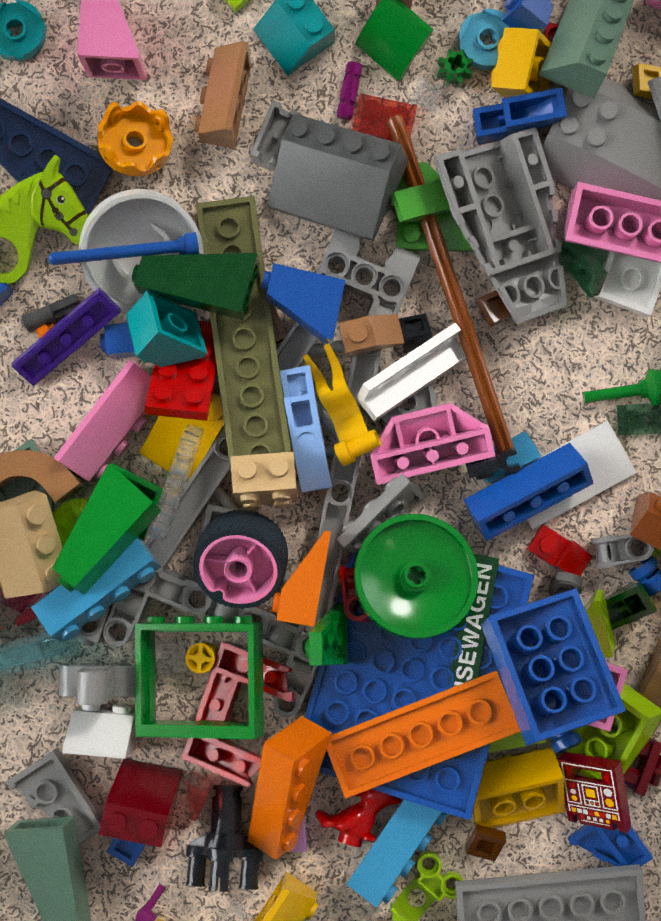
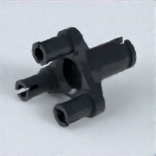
M213 785L215 796H212L210 832H205V834L186 845V856L189 857L186 886L205 887L206 860L208 858L211 861L208 891L216 892L218 890V878L220 877L219 892H229L230 862H233L234 858H238L241 860L239 889L258 890L259 864L263 860V851L247 841L248 837L245 834H240L243 799L240 795L241 791H243V786Z

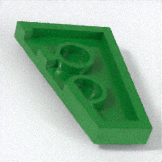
M335 603L309 632V639L306 640L305 654L307 659H309V665L348 664V617L344 612L343 603Z

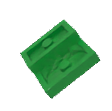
M380 0L364 25L355 45L397 81H400L406 75L416 55L425 47L434 29L400 0Z

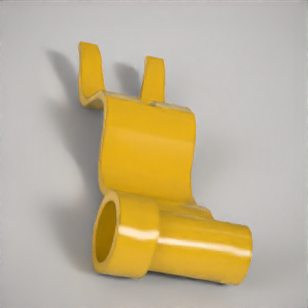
M328 343L324 347L333 374L332 391L324 375L309 354L304 355L303 358L307 366L310 365L318 397L334 424L339 443L334 445V450L340 463L345 467L355 462L357 457L382 446V443L374 429L368 431L359 405L345 382L341 364L330 343Z

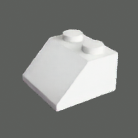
M101 704L77 707L72 711L62 753L126 759L135 749V712H131V707L126 705H113L112 710L100 709Z

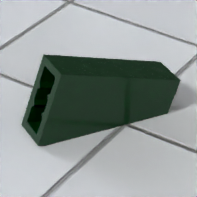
M258 254L142 256L140 265L136 264L133 269L132 282H134L133 285L140 294H144L149 290L174 303L244 320L260 262Z

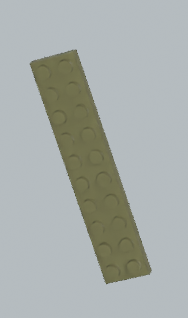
M254 196L196 203L198 226L204 254L255 253L258 254L260 262L244 320L210 312L230 471L231 456L291 452L270 302L265 299L266 290L261 289L265 266Z

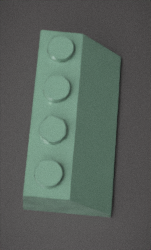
M568 0L538 76L594 99L608 73L634 0Z

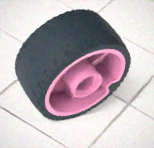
M233 510L218 515L206 526L195 549L193 570L199 587L209 598L226 607L244 609L264 604L274 596L284 580L288 564L286 538L276 523L258 512Z

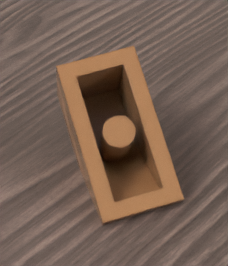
M398 314L369 315L339 322V332L346 358L405 344Z

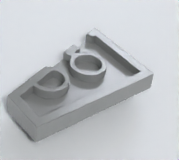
M58 748L5 782L11 789L16 788L27 797L26 801L33 807L37 806L50 818L75 816L79 844L99 832L102 817Z

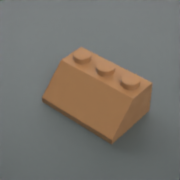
M240 41L216 47L213 58H208L206 76H209L208 85L202 87L200 104H204L202 115L197 114L195 121V132L198 133L201 143L234 149L236 147L251 69L248 42Z

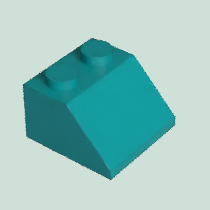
M275 0L253 29L287 76L335 43L334 27L313 0Z
M147 290L126 314L135 355L144 362H150L163 367L204 358L208 354L196 312Z

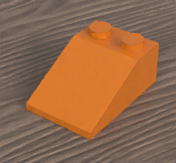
M331 531L323 532L285 583L282 591L275 593L272 612L277 613L276 620L315 626Z

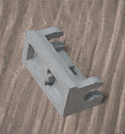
M272 100L250 153L253 164L275 172L282 138L293 114H298L295 109H291L290 112L282 109L280 102Z

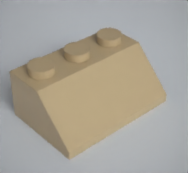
M34 490L0 502V586L4 598L45 593L60 586L61 584L57 581L60 575L52 567L63 546L47 495Z

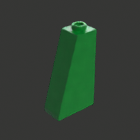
M111 464L105 468L52 567L60 575L57 581L69 592L76 589L85 595L162 511Z

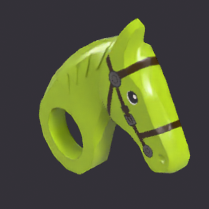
M57 155L52 157L43 172L18 182L0 196V237L11 241L18 252L17 265L11 272H0V283L10 284L17 282L30 270L34 245L40 227L59 231L65 234L71 242L79 246L81 231L89 215L72 187L59 173L61 158Z

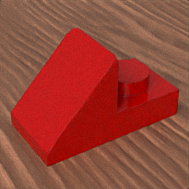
M544 524L540 526L526 550L557 570L572 573L579 577L593 557L578 543L564 538Z

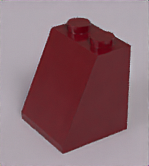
M128 758L123 759L105 802L98 835L161 848L171 830L183 770Z

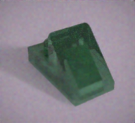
M563 240L562 251L559 252L560 263L589 298L598 296L608 275L607 271L603 268V264L609 251Z

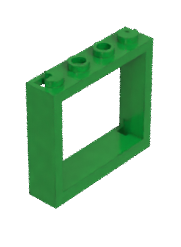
M148 616L147 622L135 624L136 737L257 739L264 735L263 622H253V616H234V622H223V616H205L204 622H194V616H176L175 622H165V616ZM155 632H248L249 722L156 720Z

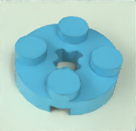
M484 9L475 15L471 14L463 22L458 36L459 52L464 49L466 58L473 59L471 66L480 70H493L496 67L498 42L503 37L504 28H510L502 21L503 12L495 9ZM487 34H491L492 41L495 43L486 46L480 40V36L486 37Z

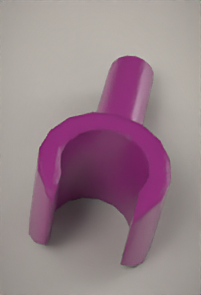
M159 883L149 901L138 910L136 921H154L157 918L151 909L166 888Z

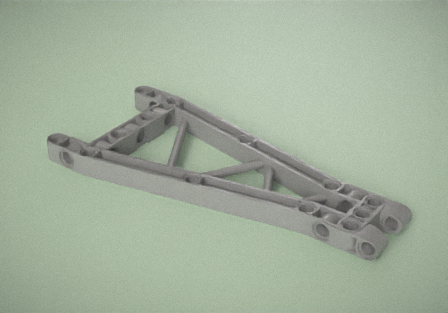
M335 229L317 273L345 280V290L371 300L365 316L398 314L421 256L396 246L393 255L388 258L385 267H381L358 257L362 237ZM333 262H340L345 269L339 274H334L328 267ZM360 273H367L371 276L372 282L368 285H361L357 282L356 277ZM387 284H394L398 287L400 293L393 297L388 296L383 288ZM295 322L277 349L279 371L301 367L305 362L303 356L309 354V356L326 354L324 345L327 343H318V338ZM341 340L331 341L330 345L334 353L344 351ZM382 350L353 356L347 386L355 400L363 383L377 375ZM316 396L320 421L336 440L337 444L339 439L334 424L321 401ZM357 401L367 427L369 415ZM224 427L146 543L161 567L155 571V576L146 584L139 583L130 590L131 593L127 598L113 603L104 626L103 636L109 645L115 647L122 646L131 641L135 634V624L141 623L151 597L203 619L205 616H223V622H234V616L258 614L263 621V644L290 654L286 663L287 666L292 668V672H287L289 692H294L296 704L290 709H285L280 706L279 697L275 696L273 707L281 717H292L300 709L304 696L308 692L318 668L317 665H309V659H307L301 645L302 641L309 637V632L314 627L276 620V613L260 606L244 609L226 607L215 602L208 595H206L205 605L197 607L191 602V595L195 590L202 591L198 582L166 568L214 496L224 508L240 510L222 487L223 482L231 472L229 456L223 455L221 451V446L226 441ZM334 445L325 446L326 456L333 457L330 471L332 488H328L326 491L317 540L324 531H331L315 625L332 608L343 546L337 538L341 535L343 527L349 521L361 456H359L355 462L344 467L335 453ZM337 485L345 486L348 490V498L343 502H337L331 496L332 489ZM287 570L282 582L283 586L291 577ZM117 623L123 625L126 629V636L123 640L115 638L112 633L113 626ZM237 632L248 637V632Z

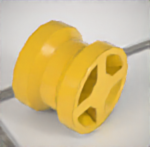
M209 642L196 643L187 650L185 656L186 664L192 672L198 674L209 672L215 665L219 650L214 644Z

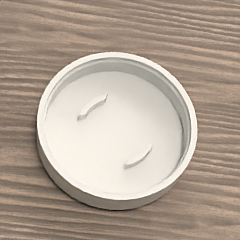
M148 189L122 191L102 201L86 219L79 240V250L173 241L178 240V237H182L183 233L196 232L199 254H204L200 232L187 211L171 197ZM169 253V254H159V255H180V254H179V253ZM142 256L81 262L86 280L95 292L100 287L121 308V311L128 313L143 296V294L138 293L133 285L134 282H132L133 269L136 264L140 265Z

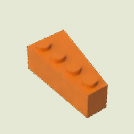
M301 716L265 741L263 745L247 841L275 860L284 853L291 852L298 842V834L332 734L304 716Z

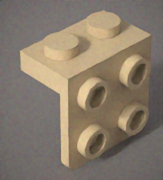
M294 452L231 456L232 489L237 506H243V510L250 511L259 510L261 505L274 504L275 508H288L292 506V503L298 502Z

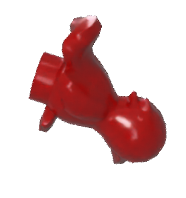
M369 789L356 794L355 796L361 797V801L348 806L340 813L330 815L318 809L315 812V817L323 828H335L340 831L339 842L354 847H361L363 840L371 843L376 841V836L371 833L376 815L388 806L401 804L400 798Z

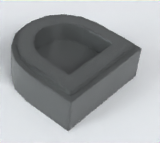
M557 570L550 582L548 594L557 595L577 588L580 595L582 593L583 580L578 575Z

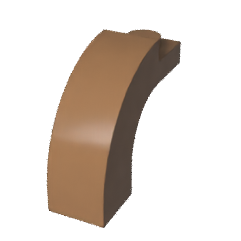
M15 450L0 454V489L13 480L26 477L32 478L42 485L55 503H62L85 486L75 472L58 462L53 456L32 450Z

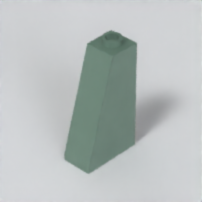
M75 816L17 820L4 832L5 838L42 920L91 921Z

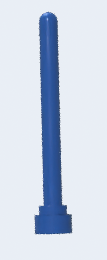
M196 232L183 233L182 237H178V240L54 252L49 254L48 262L52 265L169 253H179L180 255L199 254Z

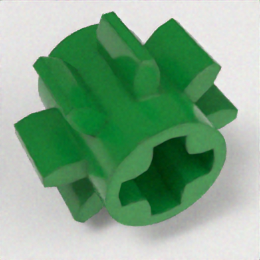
M448 49L447 58L439 57L437 65L442 68L438 70L437 78L444 77L446 87L450 83H456L461 88L463 77L470 79L473 72L467 68L471 67L473 59L466 58L464 49L460 52H453L451 49ZM454 64L459 66L456 71L451 70Z

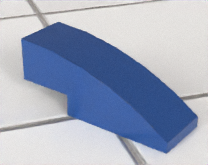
M563 88L502 98L501 104L474 108L473 117L478 145L500 141L513 133L534 127L538 130L566 119L567 113Z

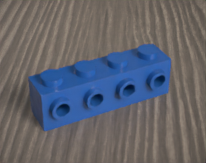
M568 443L521 468L519 471L465 498L463 501L471 520L484 539L488 541L594 483L588 463L571 443Z

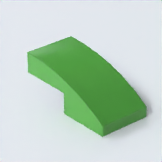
M441 181L402 189L390 194L400 223L419 221L430 215L451 212Z

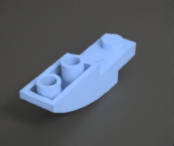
M310 365L281 370L280 376L301 491L305 493L332 488Z

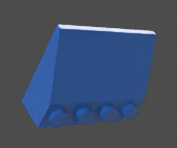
M577 588L489 616L481 624L526 746L626 711Z

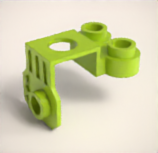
M430 850L423 851L419 854L416 861L419 875L417 874L395 901L390 904L391 911L393 912L391 915L394 921H418L436 899L439 902L444 896L449 899H456L455 886L452 888L447 887L446 882L450 878L462 881V876L456 871H447L442 875L440 873L442 863L439 856ZM426 858L434 860V864L431 867L423 865V861ZM413 889L422 890L426 896L425 903L421 907H413L408 902V894Z

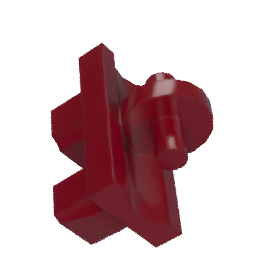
M650 738L637 755L640 757L637 767L629 766L623 774L625 784L635 793L645 796L649 784L658 787L661 779V742H658L656 739Z

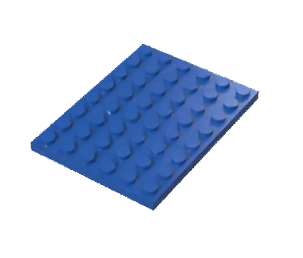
M358 551L354 554L350 552L347 568H354ZM498 565L489 616L526 605L535 575ZM341 588L336 603H343ZM359 601L355 603L353 611L356 617L365 614ZM348 618V664L319 665L305 718L328 730L333 735L450 689L454 683V674L451 671L452 661L458 659L462 653V644L457 639L458 631L466 628L467 622L463 627L459 628L458 623L445 633L432 638L406 639L386 632L372 620L367 623H358ZM486 637L478 677L498 670ZM457 642L459 645V652L455 657H453L455 645ZM491 743L372 789L470 820ZM326 749L319 772L337 778Z

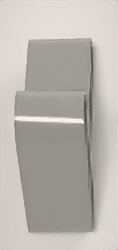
M70 663L59 664V696L77 697V704L80 705L105 704L113 697H135V666H130V663H110L107 666H100V663H80V665L70 666Z

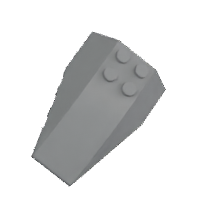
M607 78L604 79L594 99L568 88L564 98L567 118L552 124L542 145L553 181L571 189H574L576 184L581 182L661 200V122L657 109L642 97L634 96L632 89Z
M536 127L513 133L498 142L467 151L458 149L433 157L452 216L515 323L519 324L568 306L564 268L560 266L558 252L562 251L561 241L557 240L555 223L558 222L557 209L553 208L552 196L555 195V186Z

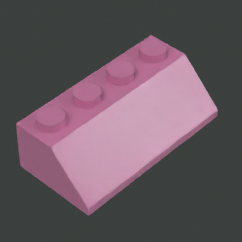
M578 182L570 194L565 217L564 241L661 263V200Z
M129 360L61 447L54 459L88 482L95 483L97 479L99 480L115 455L121 457L130 445L127 440L132 433L138 434L147 424L145 402L152 376Z

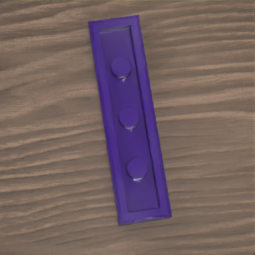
M99 287L12 362L11 367L34 386L119 315L121 308Z

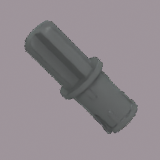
M72 294L52 304L46 302V306L21 317L27 331L32 333L44 324L49 325L54 322L56 325L58 323L57 320L64 318L81 302L76 294Z

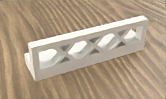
M456 323L363 383L356 400L374 422L466 359L464 351L455 341L456 336L461 330Z

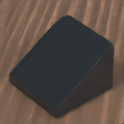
M426 313L399 318L405 342L402 345L404 353L412 352L432 338Z

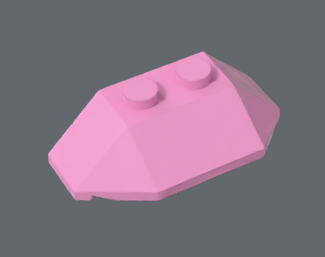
M451 403L392 416L379 437L382 446L372 450L370 453L376 485L387 483L401 474L408 478L495 457L489 426Z

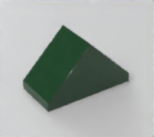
M630 582L605 598L612 630L657 611L641 583Z

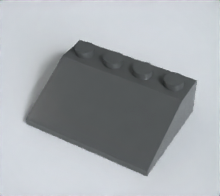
M293 114L281 141L267 207L374 241L392 201L390 194L396 191L409 162L402 144Z

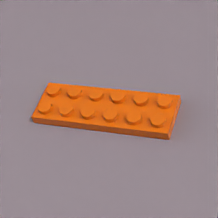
M496 670L335 733L330 737L327 752L346 799L521 731L499 672Z

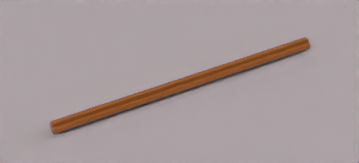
M395 115L390 117L387 125L392 140L402 144L409 161L404 171L408 187L425 184L403 116ZM436 215L427 216L420 220L453 321L461 329L458 336L497 452L500 453L507 448H514L437 217Z

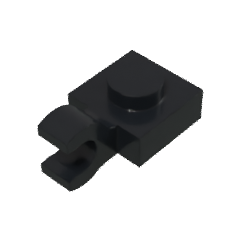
M507 448L495 454V457L466 463L469 478L475 477L477 480L486 479L493 476V472L499 471V468L509 473L519 471L521 469L519 463L510 465L506 462L509 456L517 454L516 449Z

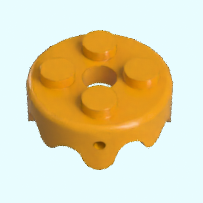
M135 101L132 105L121 107L118 102H112L107 107L101 122L98 124L97 145L100 155L112 169L128 176H146L162 168L170 157L173 136L169 127L168 115L163 109L153 110L141 101ZM131 137H136L143 144L134 147L129 145L127 140Z

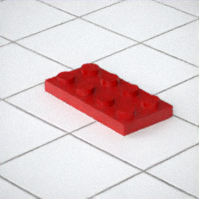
M198 321L208 353L204 358L163 367L154 365L145 402V414L208 421L217 374L211 322Z

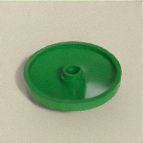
M405 514L386 520L367 536L355 558L353 583L362 609L377 626L401 638L427 639L445 633L466 616L477 594L478 568L471 547L454 527L433 516Z

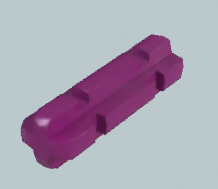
M353 61L347 63L337 110V117L339 119L351 120L353 117V105L356 102L359 79L362 73L361 63Z

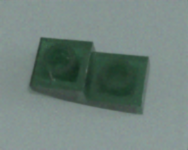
M647 403L618 405V436L661 434V404L658 406L647 405Z

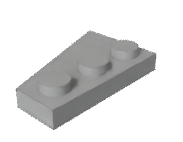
M401 474L387 483L385 491L377 499H373L365 505L363 513L355 521H351L343 527L341 535L337 540L344 548L354 554L378 525L393 517L404 515L406 513L404 508L414 499L419 503L426 496L406 476Z

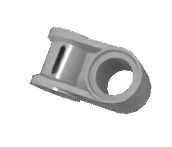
M630 534L591 539L592 544L596 546L598 558L596 569L644 561L652 555L654 547L641 541L643 543V551L640 555L636 556L631 551V543L637 538Z

